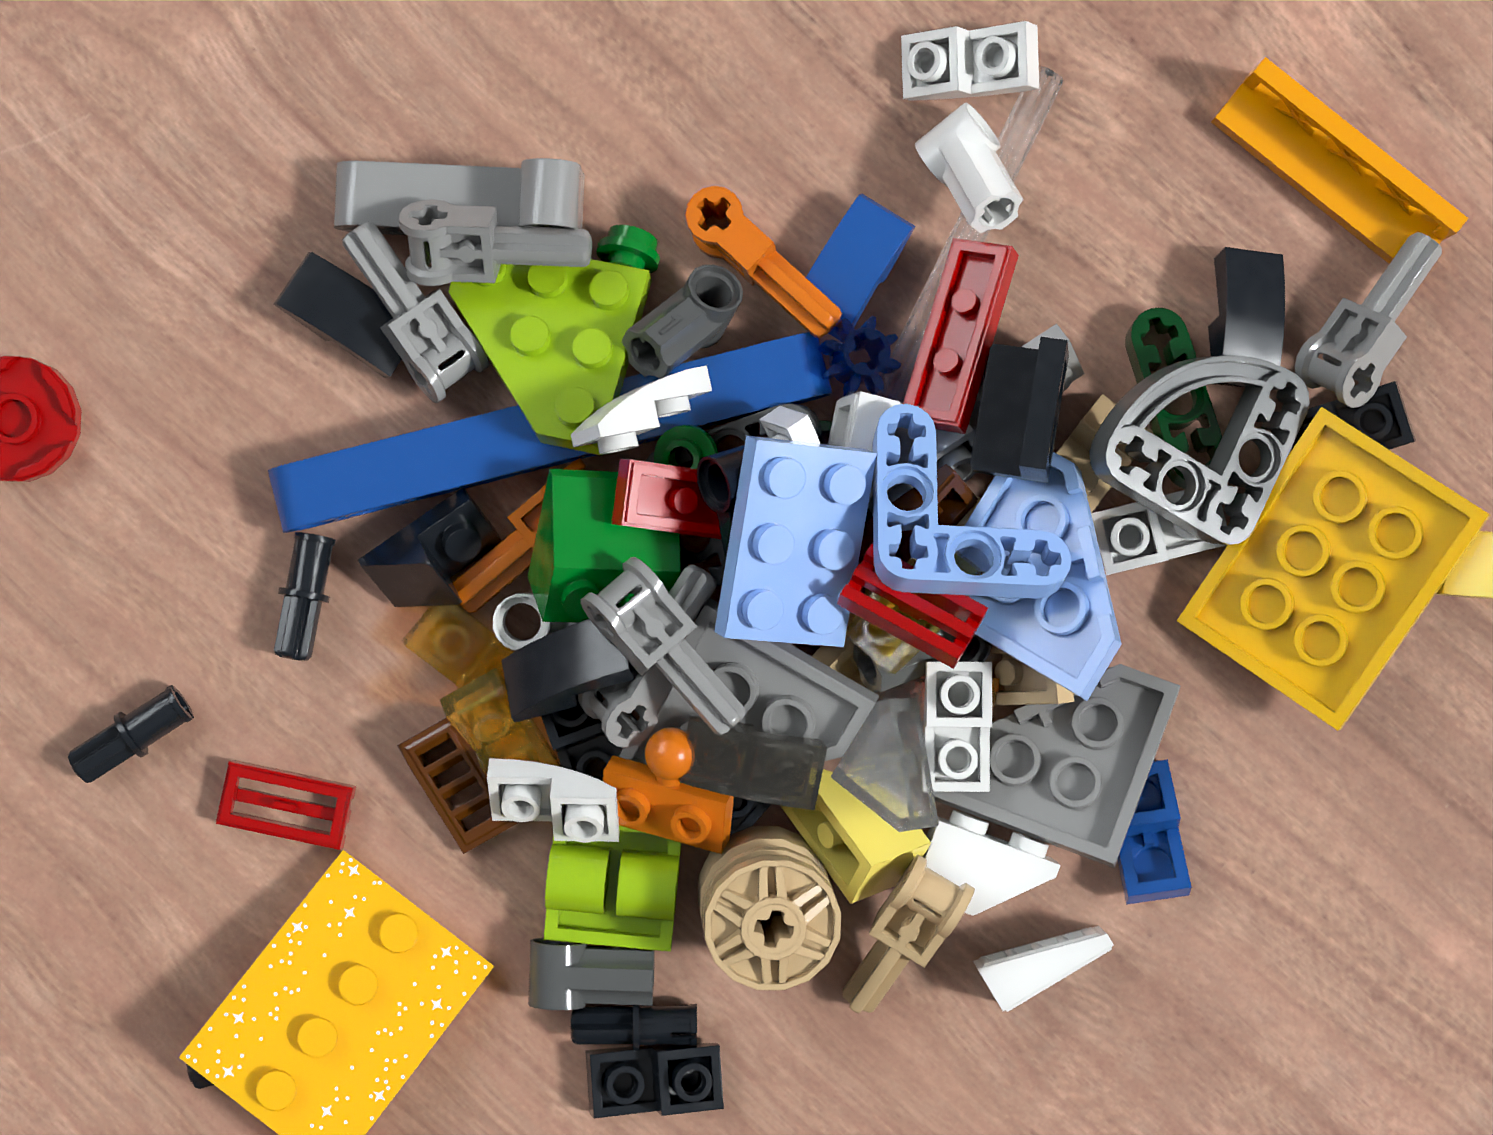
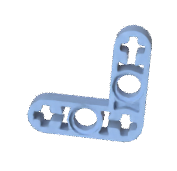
M910 404L894 405L885 410L879 418L872 443L873 452L877 453L873 474V555L875 572L881 582L892 590L909 593L1038 599L1049 597L1057 592L1070 571L1072 558L1065 542L1055 534L1042 530L938 525L937 450L934 421L927 412L918 406ZM902 427L908 429L909 438L914 439L908 456V463L898 464L900 440L894 434L896 428ZM904 483L911 485L922 495L923 504L915 510H900L892 505L888 499L887 490L895 484ZM913 530L910 536V555L912 558L917 559L914 568L908 570L902 568L901 559L895 557L902 539V531ZM962 548H977L985 553L989 559L990 570L982 575L966 574L957 566L954 554ZM1004 550L1010 552L1007 564H1013L1007 576L1001 574L1005 560ZM1031 553L1041 554L1042 563L1050 566L1046 576L1036 575L1034 565L1027 563Z

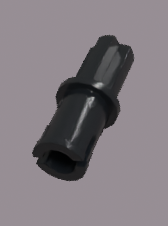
M295 532V542L286 588L279 587L278 594L284 595L274 651L275 655L281 658L308 661L313 653L322 603H329L330 599L329 596L324 595L332 549L335 546L336 540L316 534Z
M170 685L164 692L129 714L117 713L114 715L115 723L71 750L68 754V759L72 769L85 783L93 782L135 754L140 758L147 755L149 745L183 723L193 720V712L180 691L175 686Z
M697 1004L583 1007L575 1009L571 1013V1039L577 1045L633 1044V1051H639V1045L674 1044L695 1046L697 1045Z

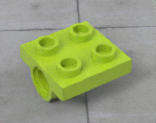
M620 825L619 842L593 841L583 843L577 841H554L553 834V844L550 850L546 879V918L543 940L671 952L682 843Z

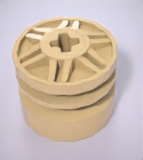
M751 826L731 834L722 854L712 851L709 853L698 878V905L702 918L704 938L714 962L733 981L756 990H786L809 981L830 962L840 940L841 910L824 864L801 835L779 826ZM772 910L781 911L782 916H774L770 925L761 924L760 920H768Z

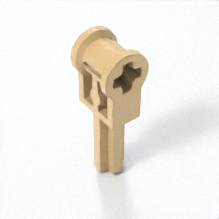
M917 854L876 914L869 935L876 938L877 941L843 988V998L850 1003L849 1008L856 1013H861L862 1010L869 1013L873 1012L910 960L925 968L945 938L952 933L961 920L973 897L975 888L967 883L961 886L954 884L927 867V859Z

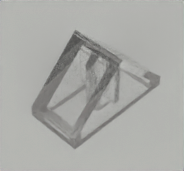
M915 697L877 701L832 773L831 778L898 832L939 826L918 699Z

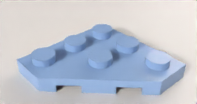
M1053 452L1048 483L995 476L965 526L1042 530L1055 534L1065 542L1072 558L1070 571L1057 592L1045 598L966 596L988 607L986 615L975 633L976 636L1088 701L1122 643L1081 470L1075 463ZM962 548L954 554L957 566L966 574L976 576L990 570L989 559L985 553L977 548ZM1004 550L1005 560L1001 574L1007 576L1013 564H1007L1010 552ZM1031 553L1027 563L1034 565L1036 575L1046 576L1050 566L1042 563L1041 554Z

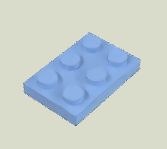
M746 436L715 633L730 639L844 647L850 611L837 605L841 591L846 584L848 585L854 570L858 566L877 453L860 448Z

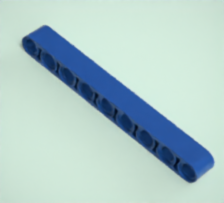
M809 332L800 333L681 363L666 376L707 365L712 391L689 399L690 411L658 418L660 427L636 435L638 445L659 440L667 430L679 425H694L703 429L742 419L778 405L801 404L833 394L819 338L812 336ZM642 374L624 378L620 396L660 378L651 375L644 377ZM516 405L284 464L268 470L283 533H290L455 492L463 487L467 489L573 462L579 458L585 459L597 456V454L540 443L520 407Z

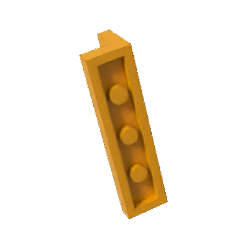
M1266 57L1248 74L1211 121L1212 124L1388 264L1391 263L1410 235L1421 232L1440 244L1443 240L1457 234L1469 219Z

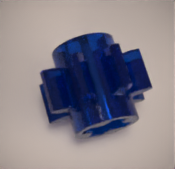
M870 316L858 329H854L852 323L847 318L842 319L835 326L836 333L841 341L825 340L819 345L818 350L830 356V367L821 376L823 380L835 377L843 383L844 397L854 394L859 385L865 383L867 390L871 394H877L884 389V382L879 372L891 374L901 367L900 362L890 358V346L898 339V336L896 334H889L885 337L882 332L875 329L876 317ZM865 349L870 356V360L866 363L860 362L854 365L850 360L849 354L853 351L857 352Z

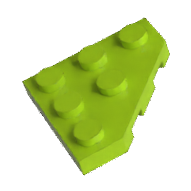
M591 259L589 265L585 267L501 264L495 283L451 282L448 292L453 303L469 325L489 361L525 415L540 443L603 456V454L599 453L597 443L573 447L571 434L598 409L620 396L629 364V356L622 343V339L626 331L642 318L652 283L649 270Z

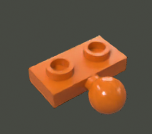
M674 727L658 730L649 738L645 747V760L647 764L613 755L603 770V782L617 789L620 826L722 854L730 839L735 789L687 776L695 765L697 748L694 740L688 733Z

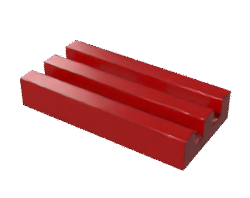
M873 544L866 551L861 564H858L848 585L844 586L837 605L953 669L988 610V607L966 595L909 593L892 590L883 584L876 575ZM901 560L902 568L908 570L914 568L910 564ZM863 587L898 605L900 611L917 620L923 619L956 637L954 642L943 638L865 595L861 590Z
M232 760L228 762L216 824L341 850L344 848L346 825L349 823L351 815L350 806L355 796L356 786ZM241 777L336 797V807L238 787ZM235 801L329 820L332 821L331 831L328 832L233 812Z

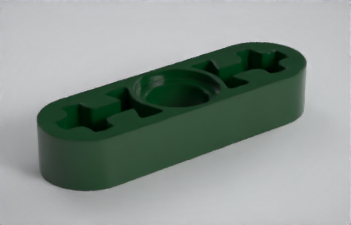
M1159 307L1148 309L1141 313L1128 329L1125 347L1137 384L1150 376V371H1156L1162 363L1156 346H1144L1141 340L1149 332L1152 325H1154L1158 334L1168 333L1171 337V340L1163 348V355L1167 366L1174 364L1176 361L1181 362L1197 358L1184 321L1178 314L1169 309ZM1202 386L1190 391L1193 404L1189 413L1173 415L1163 408L1150 421V426L1155 436L1186 453L1189 450V444L1185 432L1180 433L1174 438L1171 436L1170 430H1181L1196 420L1199 421L1201 428H1196L1190 434V438L1197 453H1208L1210 461L1205 466L1209 467L1222 439V434L1207 388ZM1175 467L1168 470L1166 474L1175 485L1185 489V479L1182 472Z

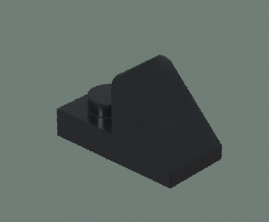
M463 487L359 558L358 561L360 566L394 607L458 605L462 600L450 577L493 549L502 540L494 526Z

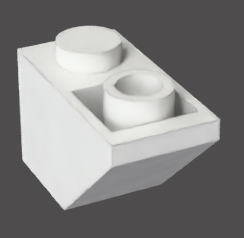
M956 810L952 811L949 820L934 815L927 833V838L931 844L923 858L927 859V867L954 884L961 886L967 883L975 888L973 897L965 911L969 915L974 916L1056 878L1061 865L1053 858L1046 856L1049 845L1016 832L1012 833L1010 841L1007 842L986 834L988 822Z

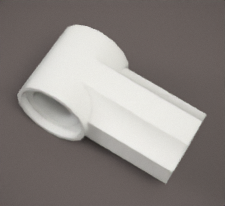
M967 102L962 104L915 143L917 152L935 177L949 188L968 224L980 234L992 229L1002 230L1018 217L1017 211L1024 199L996 153L1001 148L1000 142L987 122Z

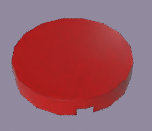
M17 356L0 357V481L31 482L52 474L70 458L81 435L82 410L74 388L57 369L33 358Z

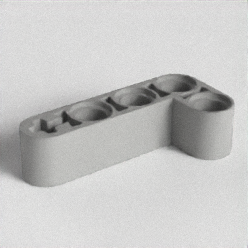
M550 158L523 160L521 168L342 161L337 163L334 228L351 232L361 224L371 221L375 223L382 234L406 235L400 229L399 213L402 209L417 201L436 199L453 205L495 206L498 226L582 229L585 175L581 165L576 162Z

